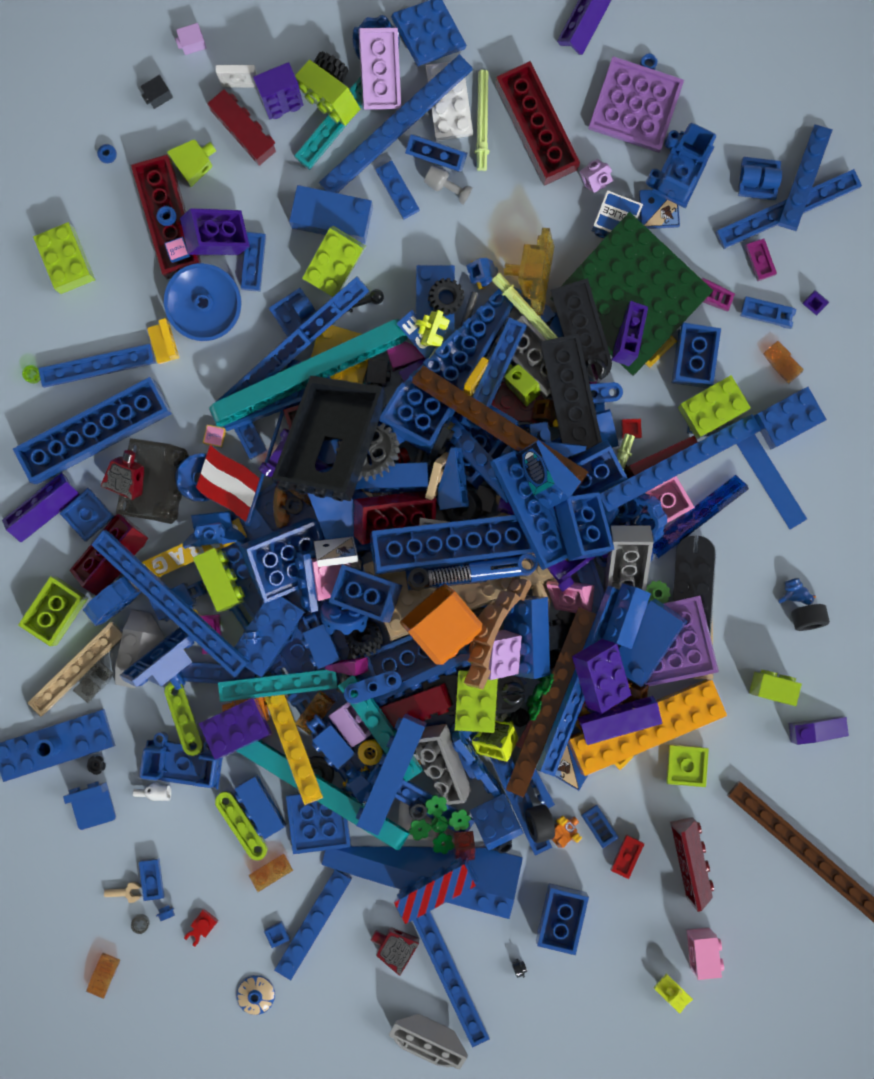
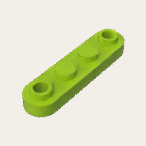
M170 682L166 685L164 693L182 748L189 756H197L203 750V742L185 689L180 684L182 688L178 689V694L172 695V691L175 688ZM192 743L197 744V747L194 750L190 749V745Z
M229 791L221 792L215 799L217 809L248 856L253 860L263 859L268 851L265 841L261 836H258L253 823L246 816L245 811L235 796ZM223 798H228L229 804H225ZM255 847H261V852H256Z

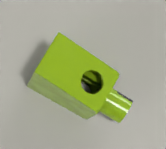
M195 139L167 151L190 187L212 168L208 157L217 152L211 142L200 147Z
M510 364L504 376L505 384L527 407L540 395L539 383L519 364L514 368Z

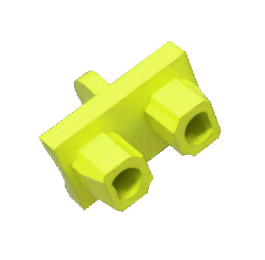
M432 311L430 316L424 315L423 320H416L415 324L420 327L418 333L423 335L420 342L421 345L441 346L443 337L436 334L437 329L446 330L450 320L442 316V311Z
M667 973L653 987L679 1014L693 1000Z

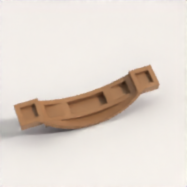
M513 577L507 590L500 591L497 599L488 604L478 616L482 623V631L474 637L469 645L470 657L468 662L471 663V667L464 680L467 686L483 690L491 673L489 662L498 630L513 606L519 600H525L532 584L529 580Z

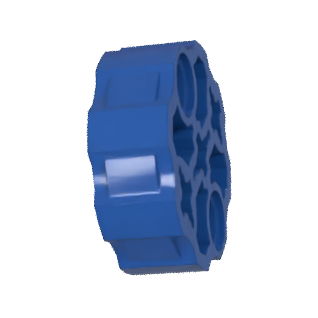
M643 493L623 504L625 509L622 505L619 506V513L609 526L610 528L611 526H651L653 543H655L664 535L663 530L667 524V514L663 511L661 502L655 496Z
M124 576L92 598L83 609V612L94 626L101 625L131 604L141 591Z

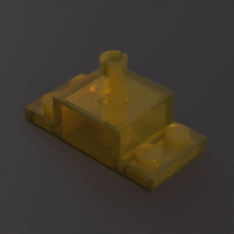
M542 228L541 235H538L537 245L524 244L520 265L508 263L504 265L506 267L504 268V276H518L523 297L531 299V308L539 316H543L555 248L550 228Z

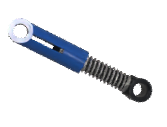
M526 553L516 557L468 563V566H462V568L459 566L458 568L455 567V569L454 567H449L448 570L447 568H442L441 570L438 569L436 571L434 569V571L423 568H415L409 574L408 584L411 589L420 591L425 587L432 586V584L436 585V583L439 584L440 582L443 584V582L446 583L447 581L450 583V581L457 582L459 580L460 582L461 580L464 581L466 579L467 581L469 579L470 582L515 576L527 577L536 570L538 561L534 555ZM522 561H528L531 564V569L523 568ZM420 575L423 577L424 582L417 584L413 581V577Z

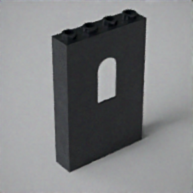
M310 375L272 476V480L277 485V488L283 491L294 490L303 495L310 493L319 498L331 497L340 502L343 500L351 501L387 399L383 387ZM325 437L342 440L333 467L327 472L317 471L315 464Z

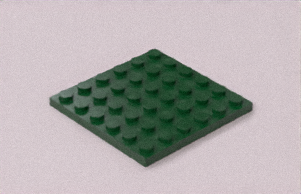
M631 212L627 213L562 284V286L588 278L611 356L613 355L615 342L629 302L633 301L648 307L638 358L630 366L620 364L632 376L643 367L682 323L714 291Z

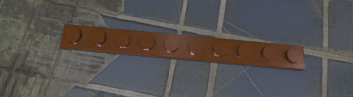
M422 366L412 378L411 383L518 452L538 440L425 366ZM540 441L582 483L588 471Z
M578 607L552 672L554 673V680L551 688L542 697L540 712L532 722L506 787L507 791L523 798L574 673L575 665L572 656L583 650L597 615L593 612Z
M738 781L727 796L874 923V897L743 783Z

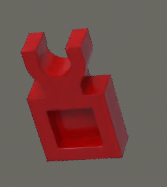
M203 909L190 925L194 929L189 931L184 939L187 940L189 936H194L195 941L192 945L195 947L200 941V936L202 935L206 938L219 920Z

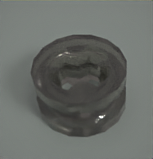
M144 914L136 915L131 922L132 931L137 934L144 933L150 925L149 918ZM143 920L145 927L141 926L138 928L136 921Z

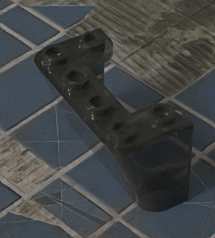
M130 438L128 450L133 451L134 446H137L135 460L144 467L143 493L133 500L119 495L116 514L173 524L178 518L179 504L182 499V494L176 485V470L179 464L189 457V454L184 448L171 444ZM126 501V508L123 511V503Z

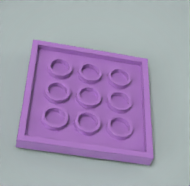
M613 56L588 129L660 153L684 80Z
M701 596L664 603V605L688 621L646 685L649 687L718 673L719 669Z

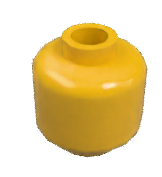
M367 739L359 746L358 757L365 765H376L380 762L384 750L376 739Z

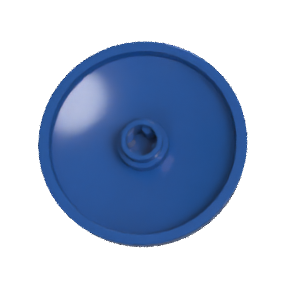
M198 263L186 266L174 274L165 289L164 309L169 322L180 334L192 340L211 341L224 336L235 326L241 313L242 300L236 282L227 272L214 265Z

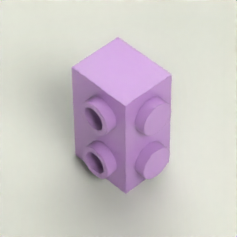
M348 702L328 716L351 748L371 734Z

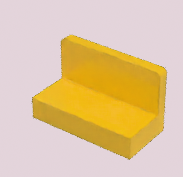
M166 318L158 320V325L147 328L158 364L180 358L170 322Z

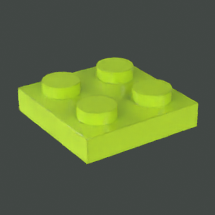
M669 745L666 783L706 787L709 748Z

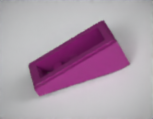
M701 278L714 290L703 303L729 311L735 293L705 278ZM718 292L717 300H715L716 293ZM726 295L724 303H721L723 296Z
M360 657L339 660L325 666V669L358 676L368 671V658Z

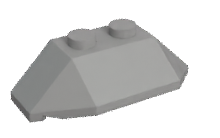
M131 609L123 628L115 665V685L136 688L123 681L120 674L164 640L163 632L153 615L149 612Z
M420 1014L397 1020L389 1033V1036L394 1039L401 1049L437 1066L460 1069L468 1056L454 1030Z

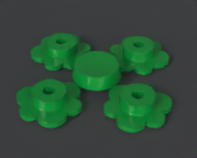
M551 673L549 677L538 678L539 684L535 686L532 695H529L527 699V712L531 714L530 720L532 721L536 719L540 712L542 704L540 699L543 694L546 695L549 692L554 680V673Z
M433 795L432 799H428L425 802V806L428 808L427 813L435 816L431 821V825L426 823L425 819L413 820L409 833L413 835L414 840L419 841L422 838H427L428 832L432 828L433 831L439 833L437 838L433 839L434 852L447 854L448 850L454 848L452 836L443 833L447 829L448 823L456 831L460 830V828L465 830L469 827L468 822L471 820V817L467 815L466 810L460 809L458 812H452V817L447 820L442 816V813L447 810L445 805L447 803L446 798Z

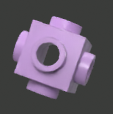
M599 159L590 162L588 166L579 171L585 187L593 193L605 188L607 184L613 181L610 174L612 173L610 166Z

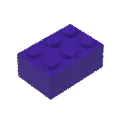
M289 62L253 76L269 120L272 118L278 119L283 114L290 111H298L304 106L298 82Z
M190 208L180 218L188 255H240L250 247L241 210Z
M601 639L572 656L587 708L602 714L631 696L617 643Z
M251 698L199 723L215 760L221 759L272 734L256 698Z

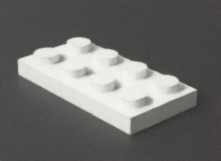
M450 62L426 65L427 81L429 82ZM464 78L431 108L436 141L473 136L466 79Z

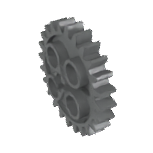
M378 423L373 439H378L372 441L369 448L372 465H369V458L366 456L358 481H360L362 476L365 481H368L369 476L376 480L377 474L383 477L382 472L385 470L389 473L388 466L395 467L393 460L399 459L396 454L400 452L398 447L400 445L395 432L393 433L391 427L387 428L385 423L381 425ZM337 441V444L340 447L342 441Z

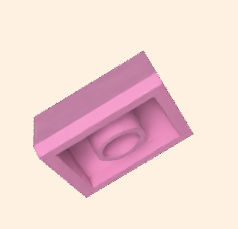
M556 580L547 581L546 585L556 610L576 613L578 607L592 612L594 585L574 582L573 585L562 592L557 586L559 583Z

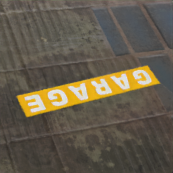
M239 518L233 520V528L239 530L246 538V533ZM235 542L223 545L222 543L202 545L201 547H189L186 549L182 547V543L142 563L157 577H161L194 562L193 557L213 548L222 549Z

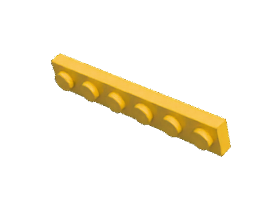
M285 695L264 697L303 804L307 805L322 799V793Z

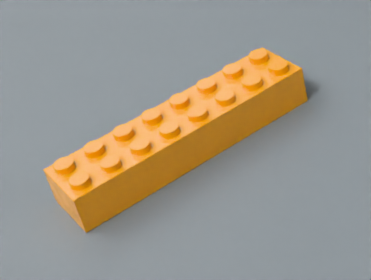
M705 679L657 699L662 724L590 745L586 744L583 731L570 736L568 744L580 773L583 776H587L726 717L727 713L713 680Z

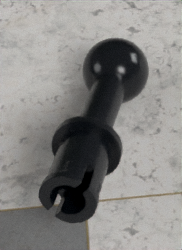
M379 289L372 290L368 296L361 298L347 312L352 313V308L371 302L376 305L382 303L384 300L383 292Z

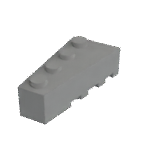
M447 724L427 726L413 755L424 766L426 775L433 779L435 782L434 786L439 794L446 798L447 805L465 803L472 789L459 755L452 746L451 742H453L448 726Z

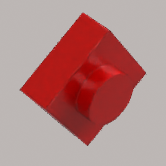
M641 419L621 420L622 439L625 433L635 436L634 439L642 438Z

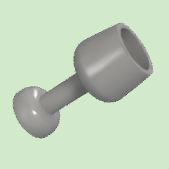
M432 165L425 177L424 183L435 191H440L443 187L459 195V202L464 205L473 188L465 186L462 189L447 180L449 176L447 170Z

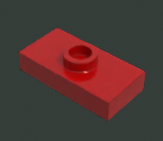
M626 834L610 870L629 879L645 843Z

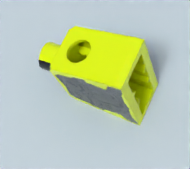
M507 716L503 722L495 720L494 733L479 732L471 741L477 754L508 762L518 741V735L511 722V717Z

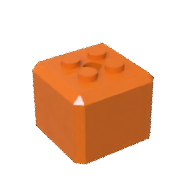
M446 584L438 587L399 622L435 664L442 665L447 660L453 658L462 647L469 644L482 631L481 621L456 591Z

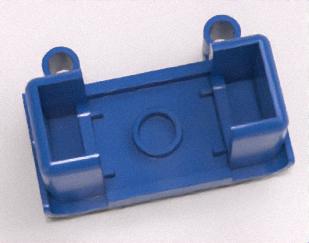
M689 123L685 132L670 131L664 143L665 147L671 150L662 170L652 169L646 179L647 186L653 188L651 192L686 209L714 149L713 143L716 139V134L694 123Z
M159 732L154 736L153 740H147L146 747L142 752L139 773L141 779L161 780L204 788H219L223 758L214 759L207 741L204 743L203 750L199 755L189 756L184 752L181 743L168 742L169 737L166 732ZM159 735L163 737V741L159 739ZM190 745L191 750L197 747L196 745Z

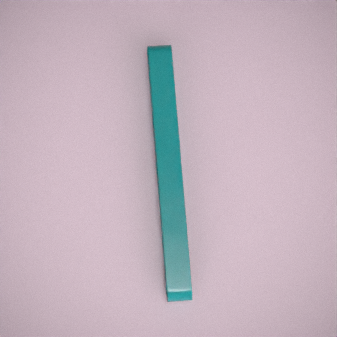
M394 319L213 403L210 405L209 410L216 426H225L290 396L296 391L305 389L310 375L327 378L328 375L333 376L405 342L408 337L396 324L400 320Z
M262 740L237 751L297 788L286 755ZM314 773L323 796L322 799L317 801L357 825L359 820L356 819V815L360 807L364 808L365 804H361L353 796L332 783H328V781ZM387 817L379 835L366 831L399 851L410 834L405 828Z

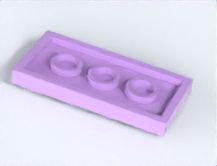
M398 28L358 29L363 110L400 109Z

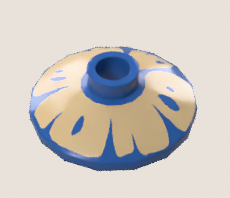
M253 975L247 977L240 983L237 989L239 1006L244 1012L251 1015H260L267 1012L275 1000V990L272 983L262 976ZM257 995L258 1000H253L251 996Z

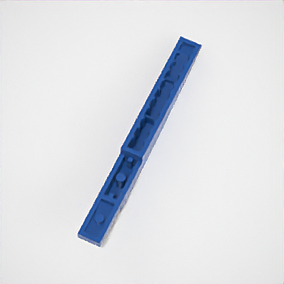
M356 276L217 401L277 374L370 290Z

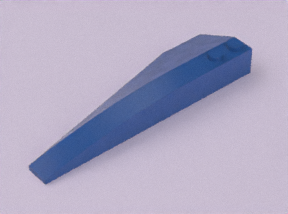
M514 287L519 294L522 293V290ZM500 289L492 294L489 300L483 306L481 305L471 318H468L458 330L447 338L435 350V353L430 358H427L404 383L402 382L398 386L380 416V422L385 423L387 427H391L392 431L411 445L428 454L431 453L443 426L451 420L455 410L411 383L412 378L422 366H425L463 391L465 382L480 359L487 357L514 308L513 303L505 295H502L503 292Z
M351 846L325 850L322 865L373 882L402 889L408 885L410 888L413 887L416 881L424 876H427V878L431 877L434 874L433 872L440 867L448 868L451 862L459 857L462 859L467 857L478 877L477 884L472 889L446 903L510 919L523 857L509 853L501 854L494 849L488 850L486 847L453 848L448 850L447 854H442L441 852H434L433 847L402 846L400 851L390 846Z

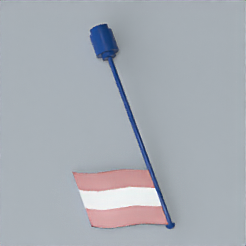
M292 360L288 363L286 369L301 363V361ZM284 411L280 413L265 460L266 463L271 457ZM210 444L196 488L208 499L231 510L245 521L244 525L246 527H249L265 475L261 473L259 478L244 465L222 455Z

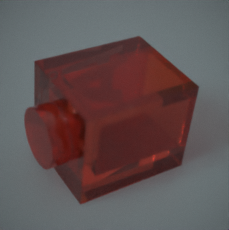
M473 831L455 832L453 838L455 859L467 857L468 860H475Z

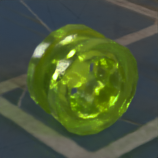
M29 365L23 369L22 376L25 381L35 384L41 380L37 367ZM31 370L36 373L33 379L28 376V374H31Z

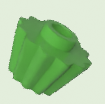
M658 580L657 582L652 581L650 585H647L646 591L651 593L649 602L653 599H657L663 604L669 601L668 598L671 594L669 593L670 588L667 587L666 583ZM656 590H659L661 592V595L659 597L655 596Z

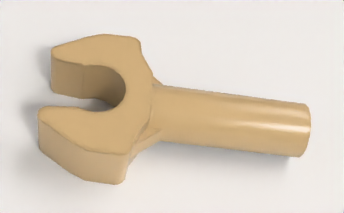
M129 882L125 889H105L104 897L125 896L129 903H134L142 895H133L131 890L139 889L141 885L137 882Z

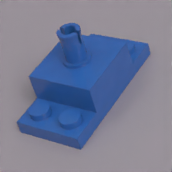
M179 627L122 672L120 677L123 681L135 687L142 686L147 681L162 687L166 682L170 681L175 690L182 688L180 684L182 686L186 684L179 672L192 662L183 649L191 647L195 642Z

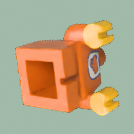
M562 815L556 819V824H554L555 837L551 840L558 848H564L570 840L578 843L582 839L575 828L579 823L576 817L568 820Z

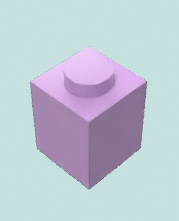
M198 23L176 29L178 37L175 38L179 49H183L185 55L207 49Z

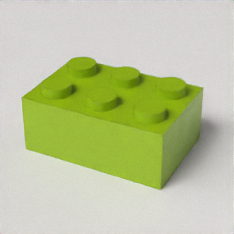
M310 59L296 73L295 77L299 89L306 94L304 98L312 105L315 103L322 113L325 114L327 112L334 122H341L346 126L360 111V107L349 88Z
M69 222L33 236L52 285L57 292L63 294L96 280L76 230Z
M335 226L330 227L302 279L330 296H335L344 287L366 245Z
M732 375L686 400L677 407L697 440L751 409Z
M213 548L193 557L217 612L226 611L244 602V591L235 582L237 576L234 570L230 569L227 564L229 558L225 551L222 552L221 549Z
M50 576L18 626L48 646H57L89 597L62 579Z
M458 669L455 730L494 733L498 678L488 679L482 690L467 686L464 680L469 670Z

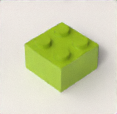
M762 669L760 673L754 672L749 694L797 706L802 683L796 682L797 678L782 674L777 677L778 673Z

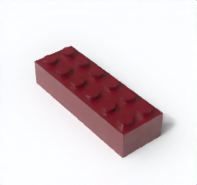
M531 61L497 76L495 87L543 185L550 184L577 171L580 161Z
M168 154L132 164L131 168L163 276L168 280L182 268L201 263L199 255H190V257L172 263L164 244L183 237L185 240L180 218L187 211L173 163ZM169 206L176 212V221L172 225L163 226L157 220V212L161 207ZM170 214L164 216L166 220L170 218Z

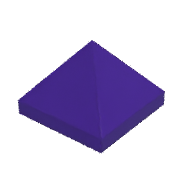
M814 290L802 304L817 316L827 306L829 301Z

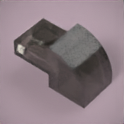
M98 660L73 691L85 702L89 703L108 684L114 673Z

